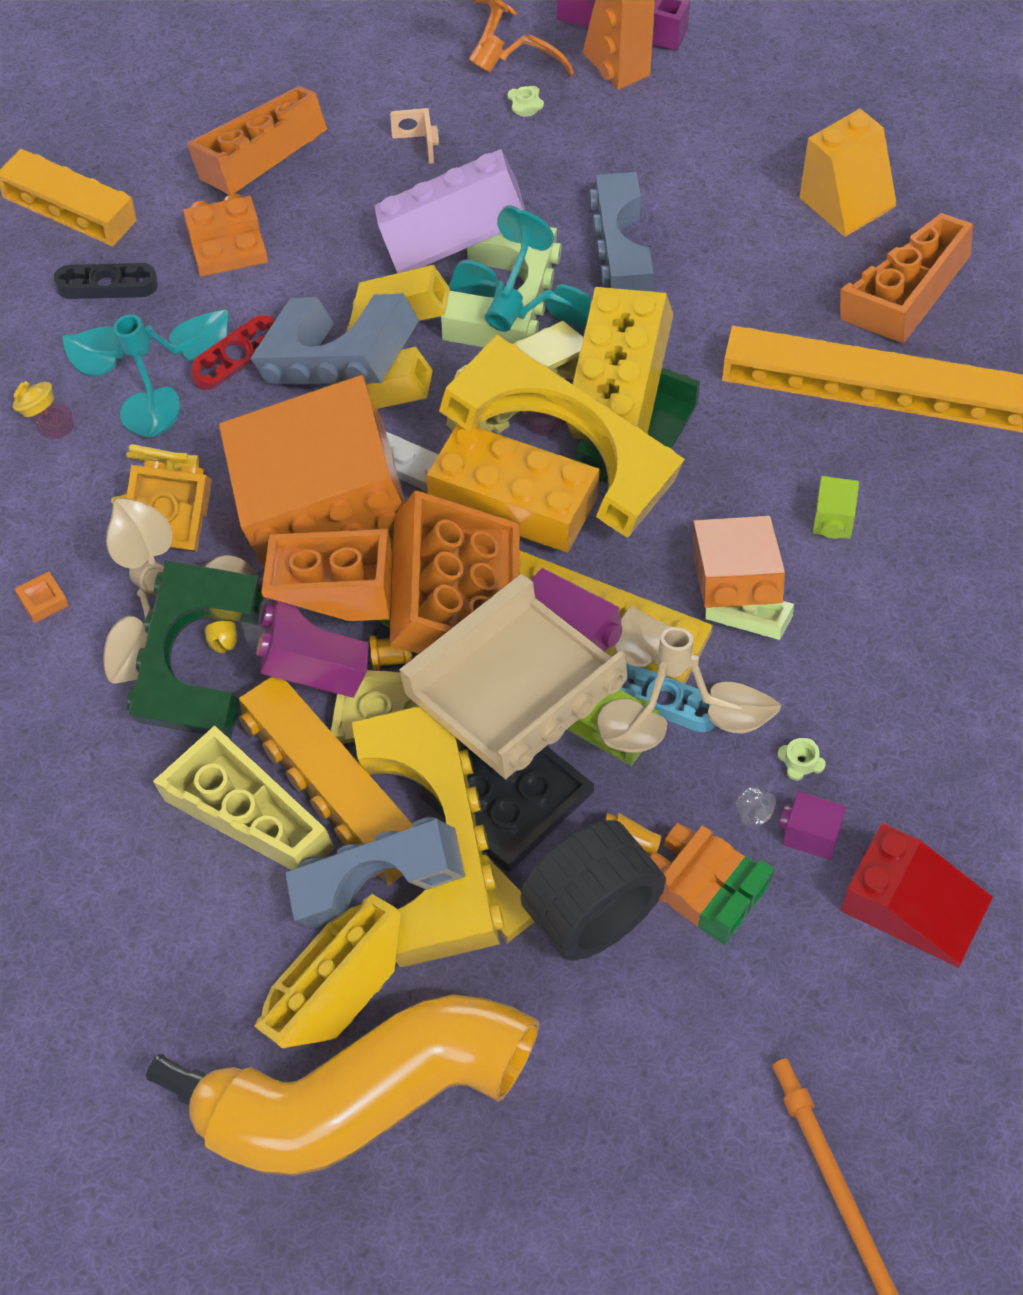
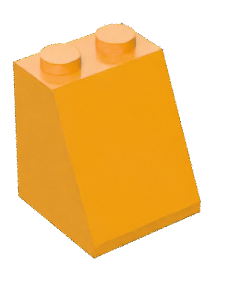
M861 108L808 138L799 196L802 201L844 237L896 207L884 127Z

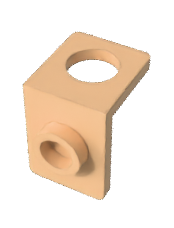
M429 108L392 111L390 113L392 138L425 136L429 164L434 163L433 146H439L437 125L431 126ZM407 118L414 119L417 122L416 127L411 130H403L398 124Z

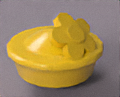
M21 382L13 396L15 401L12 408L14 411L19 412L24 417H32L39 413H44L46 408L54 401L50 382L37 383L29 387V382Z

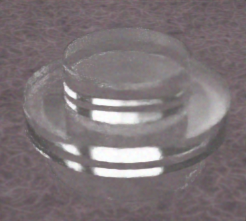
M758 786L748 788L736 801L735 807L738 811V818L746 826L765 823L774 812L776 798L767 789H761Z

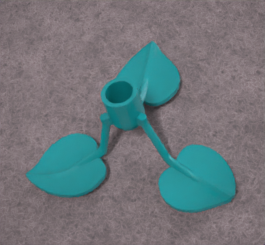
M512 205L502 208L497 217L499 231L507 240L521 243L520 252L506 287L503 281L497 280L495 272L489 267L476 261L463 260L454 269L453 277L449 284L450 291L494 297L484 317L491 327L502 332L509 331L517 317L524 319L530 310L544 300L548 311L554 317L579 328L586 329L592 298L575 287L563 284L558 285L555 292L545 290L523 307V296L513 288V285L527 253L528 246L539 251L547 250L554 241V235L547 223L538 216L525 210H519V208Z
M227 309L182 322L169 335L170 343L155 333L152 326L144 327L140 317L128 314L120 317L113 327H98L78 334L63 335V346L74 368L81 374L90 377L102 376L111 372L116 365L117 358H123L125 353L134 357L144 382L146 393L141 392L130 396L121 406L120 418L124 427L129 432L145 438L155 437L173 426L179 416L181 403L177 393L171 387H162L153 391L142 360V356L146 355L149 351L150 338L175 355L182 352L186 360L193 362L197 356L228 336L229 313Z

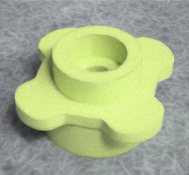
M524 86L519 89H511L508 92V99L512 100V111L517 115L526 117L532 116L538 110H541L544 107V101L538 96L539 88L536 86Z
M797 738L791 741L788 746L783 745L778 750V758L785 762L788 768L787 775L792 780L799 781L806 774L812 772L818 774L825 769V760L819 757V748L811 739ZM803 757L805 758V761L800 762L798 758Z

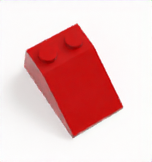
M881 823L846 890L841 912L959 968L993 896L921 840Z

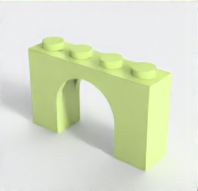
M550 227L554 235V241L549 249L539 251L528 246L518 276L525 282L517 290L523 296V307L542 294L545 289L551 290L554 280L552 264H559L562 244L556 243L557 228ZM500 233L468 247L467 260L512 272L521 249V243L511 242ZM450 291L445 315L441 316L442 340L485 347L497 334L509 343L514 344L518 340H523L538 333L539 321L536 318L537 315H544L546 308L545 300L530 310L524 319L517 317L509 331L502 332L491 327L484 317L494 297Z

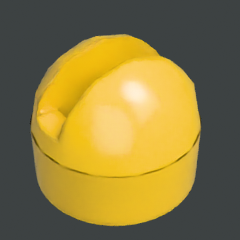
M218 621L205 627L207 644L214 652L226 653V650L234 649L238 637L234 622Z

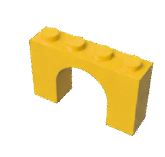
M434 265L359 282L346 332L357 322L374 294L403 293L419 321L445 315L450 288ZM417 347L401 350L381 383H367L377 409L426 399L433 370Z

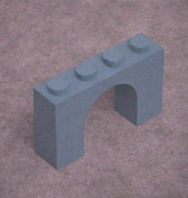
M403 293L374 294L357 322L349 331L338 339L321 345L334 325L318 297L290 298L250 359L259 370L261 377L268 384H336L360 375L364 376L366 383H381L419 322V319Z

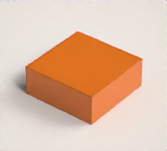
M50 572L14 588L17 598L33 623L69 606L67 598Z

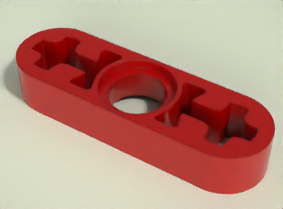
M258 315L197 356L193 361L190 371V378L193 384L202 390H212L251 364L252 360L250 358L265 336L256 339L253 347L250 340L255 337L258 328L261 331L269 330L275 319L267 315ZM230 345H238L244 350L245 357L241 360H233L227 356L225 349ZM219 359L221 364L216 367L213 378L209 374L204 376L200 374L202 366L205 369H210L216 365Z

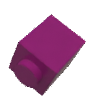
M798 791L794 805L785 804L778 828L785 830L782 845L831 860L847 806Z

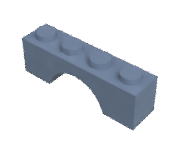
M637 172L596 175L595 189L589 190L590 210H597V214H593L594 235L601 236V239L597 240L598 261L605 262V265H601L602 287L608 286V288L652 292L654 272L650 248L629 241L621 233L626 226L639 221L641 195Z
M434 817L423 818L415 821L412 824L413 828L401 832H383L376 835L373 842L364 845H346L339 848L336 855L328 858L316 857L302 861L299 868L285 872L294 921L312 928L328 924L331 920L352 908L356 896L364 883L373 875L383 870L398 869L409 883L426 890L466 877L455 828Z

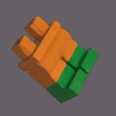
M676 823L668 833L664 843L666 848L678 855L676 859L670 862L657 852L652 853L650 856L666 877L664 891L659 900L665 904L668 903L676 912L725 946L744 921L747 913H750L769 888L775 868L762 860L755 863L734 850L725 840L713 836V832L703 825L695 832Z

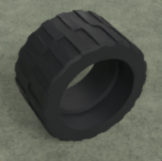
M605 820L575 832L548 853L525 881L520 900L522 907L560 955L566 960L579 961V959H587L606 950V948L617 943L643 921L663 894L666 877L621 822Z

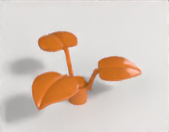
M474 0V3L488 4L491 13L484 33L469 57L471 62L491 73L499 58L506 61L509 54L522 44H527L560 61L572 78L574 74L573 68L562 52L550 43L533 35H523L506 50H503L502 47L505 43L493 34L503 11L509 12L515 17L518 13L503 0Z

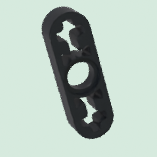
M147 263L73 264L62 266L54 274L57 292L66 299L147 297L158 288L156 271ZM111 277L115 279L110 285L102 286L97 284L102 278Z

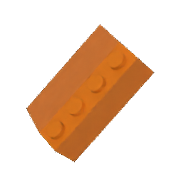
M415 490L397 511L394 518L389 645L420 654L520 575V524Z

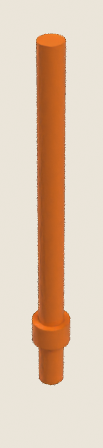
M788 1058L775 1062L772 1067L786 1095L783 1098V1102L790 1117H796L878 1295H899L812 1111L815 1104L808 1089L801 1087Z

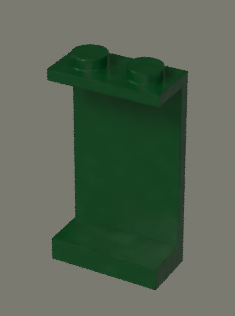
M662 368L648 429L649 436L672 449L698 405L700 381ZM582 439L576 448V461L598 468L599 481L608 484L607 469L600 452L593 442Z

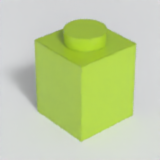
M821 476L813 534L824 535L830 539H851L856 514L859 481Z

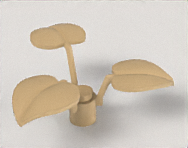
M115 498L106 533L107 550L110 557L117 564L130 568V579L140 588L137 596L141 598L146 621V616L149 610H151L148 595H155L154 583L158 572H163L164 569L162 565L155 561L154 556L161 555L170 548L172 544V529L167 519L153 507L133 499ZM232 555L216 557L205 566L258 576L247 562ZM125 616L117 621L107 636L104 647L103 666L107 680L111 683L133 681L138 678L139 672L136 670V658L140 648H145L148 633L145 632V622L143 623L135 616ZM212 617L213 619H217V620H227V619L214 618V617Z
M633 605L622 617V635L615 645L616 653L620 650L623 651L626 663L629 665L643 667L654 662L659 665V670L649 702L645 708L634 700L620 699L609 702L600 711L597 728L601 741L608 747L623 752H642L657 746L666 735L667 721L664 717L652 713L655 708L665 675L677 677L682 675L689 667L692 669L703 702L710 705L708 717L720 729L732 733H748L758 729L779 713L782 704L765 693L740 683H716L712 686L709 694L698 665L699 656L692 654L693 636L686 629L670 627L661 621L645 615Z

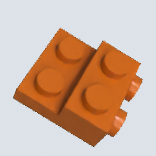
M239 194L228 195L224 201L211 204L205 201H197L190 208L183 209L186 228L200 277L268 262L251 195L245 197Z

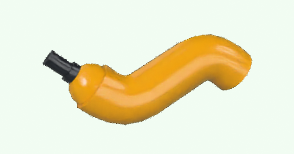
M452 994L422 1001L393 1015L297 1081L281 1082L253 1067L244 1070L235 1067L214 1070L209 1074H205L198 1069L190 1071L166 1058L163 1054H158L148 1067L146 1078L148 1081L154 1082L178 1095V1101L189 1107L190 1120L195 1131L205 1139V1147L208 1150L236 1165L263 1174L297 1176L326 1169L356 1154L450 1087L458 1085L467 1086L497 1102L501 1101L509 1093L522 1072L536 1041L540 1023L538 1019L506 1004L483 997Z

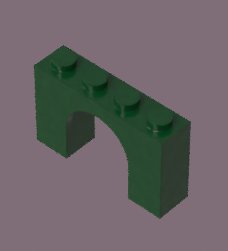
M165 560L163 572H158L154 583V593L157 595L154 610H149L146 616L145 632L148 633L145 648H140L136 658V670L139 672L136 686L130 688L127 696V710H130L129 715L136 722L203 735L213 726H216L229 739L232 738L240 703L239 699L232 692L194 686L178 680L172 669L171 652L173 644L181 631L189 624L203 618L214 617L258 624L263 602V582L259 576Z

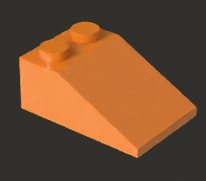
M388 529L269 535L262 584L263 597L346 621L389 620L393 556Z

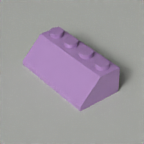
M502 149L484 154L475 161L459 168H452L441 176L427 182L418 183L413 188L398 195L389 196L382 202L374 205L379 229L397 273L422 268L500 234L497 217L502 208L507 205L515 206L519 210H525L518 181Z

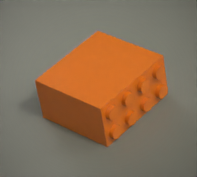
M363 375L219 423L240 526L264 570L269 535L374 529L394 530L395 514L405 503L383 420Z

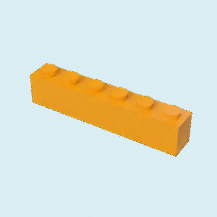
M270 677L239 698L242 711L239 720L245 731L251 737L256 734L264 742L262 747L266 755L274 764L281 762L287 769L286 775L290 783L298 792L305 790L312 798L310 803L314 811L322 820L329 818L336 826L335 833L344 846L352 844L364 845L375 841V836L387 831L401 832L413 828L409 819L286 680ZM387 869L376 873L372 878L379 876L389 886L402 877L403 874L398 869Z

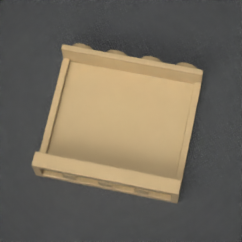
M520 574L400 669L405 694L503 778L507 779L515 771L527 767L533 757L548 744L557 742L562 737L564 731L579 718L587 717L593 711L595 705L609 693L617 692L627 679L626 657L623 651L620 650L613 657H610L535 598L533 582L523 574Z

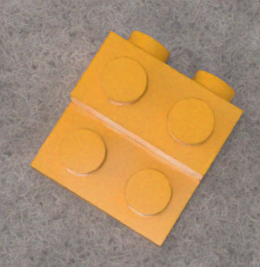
M146 460L144 461V466L131 465L126 498L137 500L153 507L167 519L172 529V544L170 548L198 552L203 516L207 517L212 479L207 475H203L204 469L183 465L180 471L166 470L167 464Z

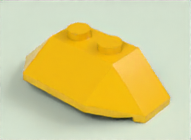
M371 894L363 899L362 904L348 909L331 920L271 987L263 1005L262 1016L257 1019L254 1027L281 1048L336 1039L352 1023L356 1015L382 988L383 984L395 971L401 916L397 908Z

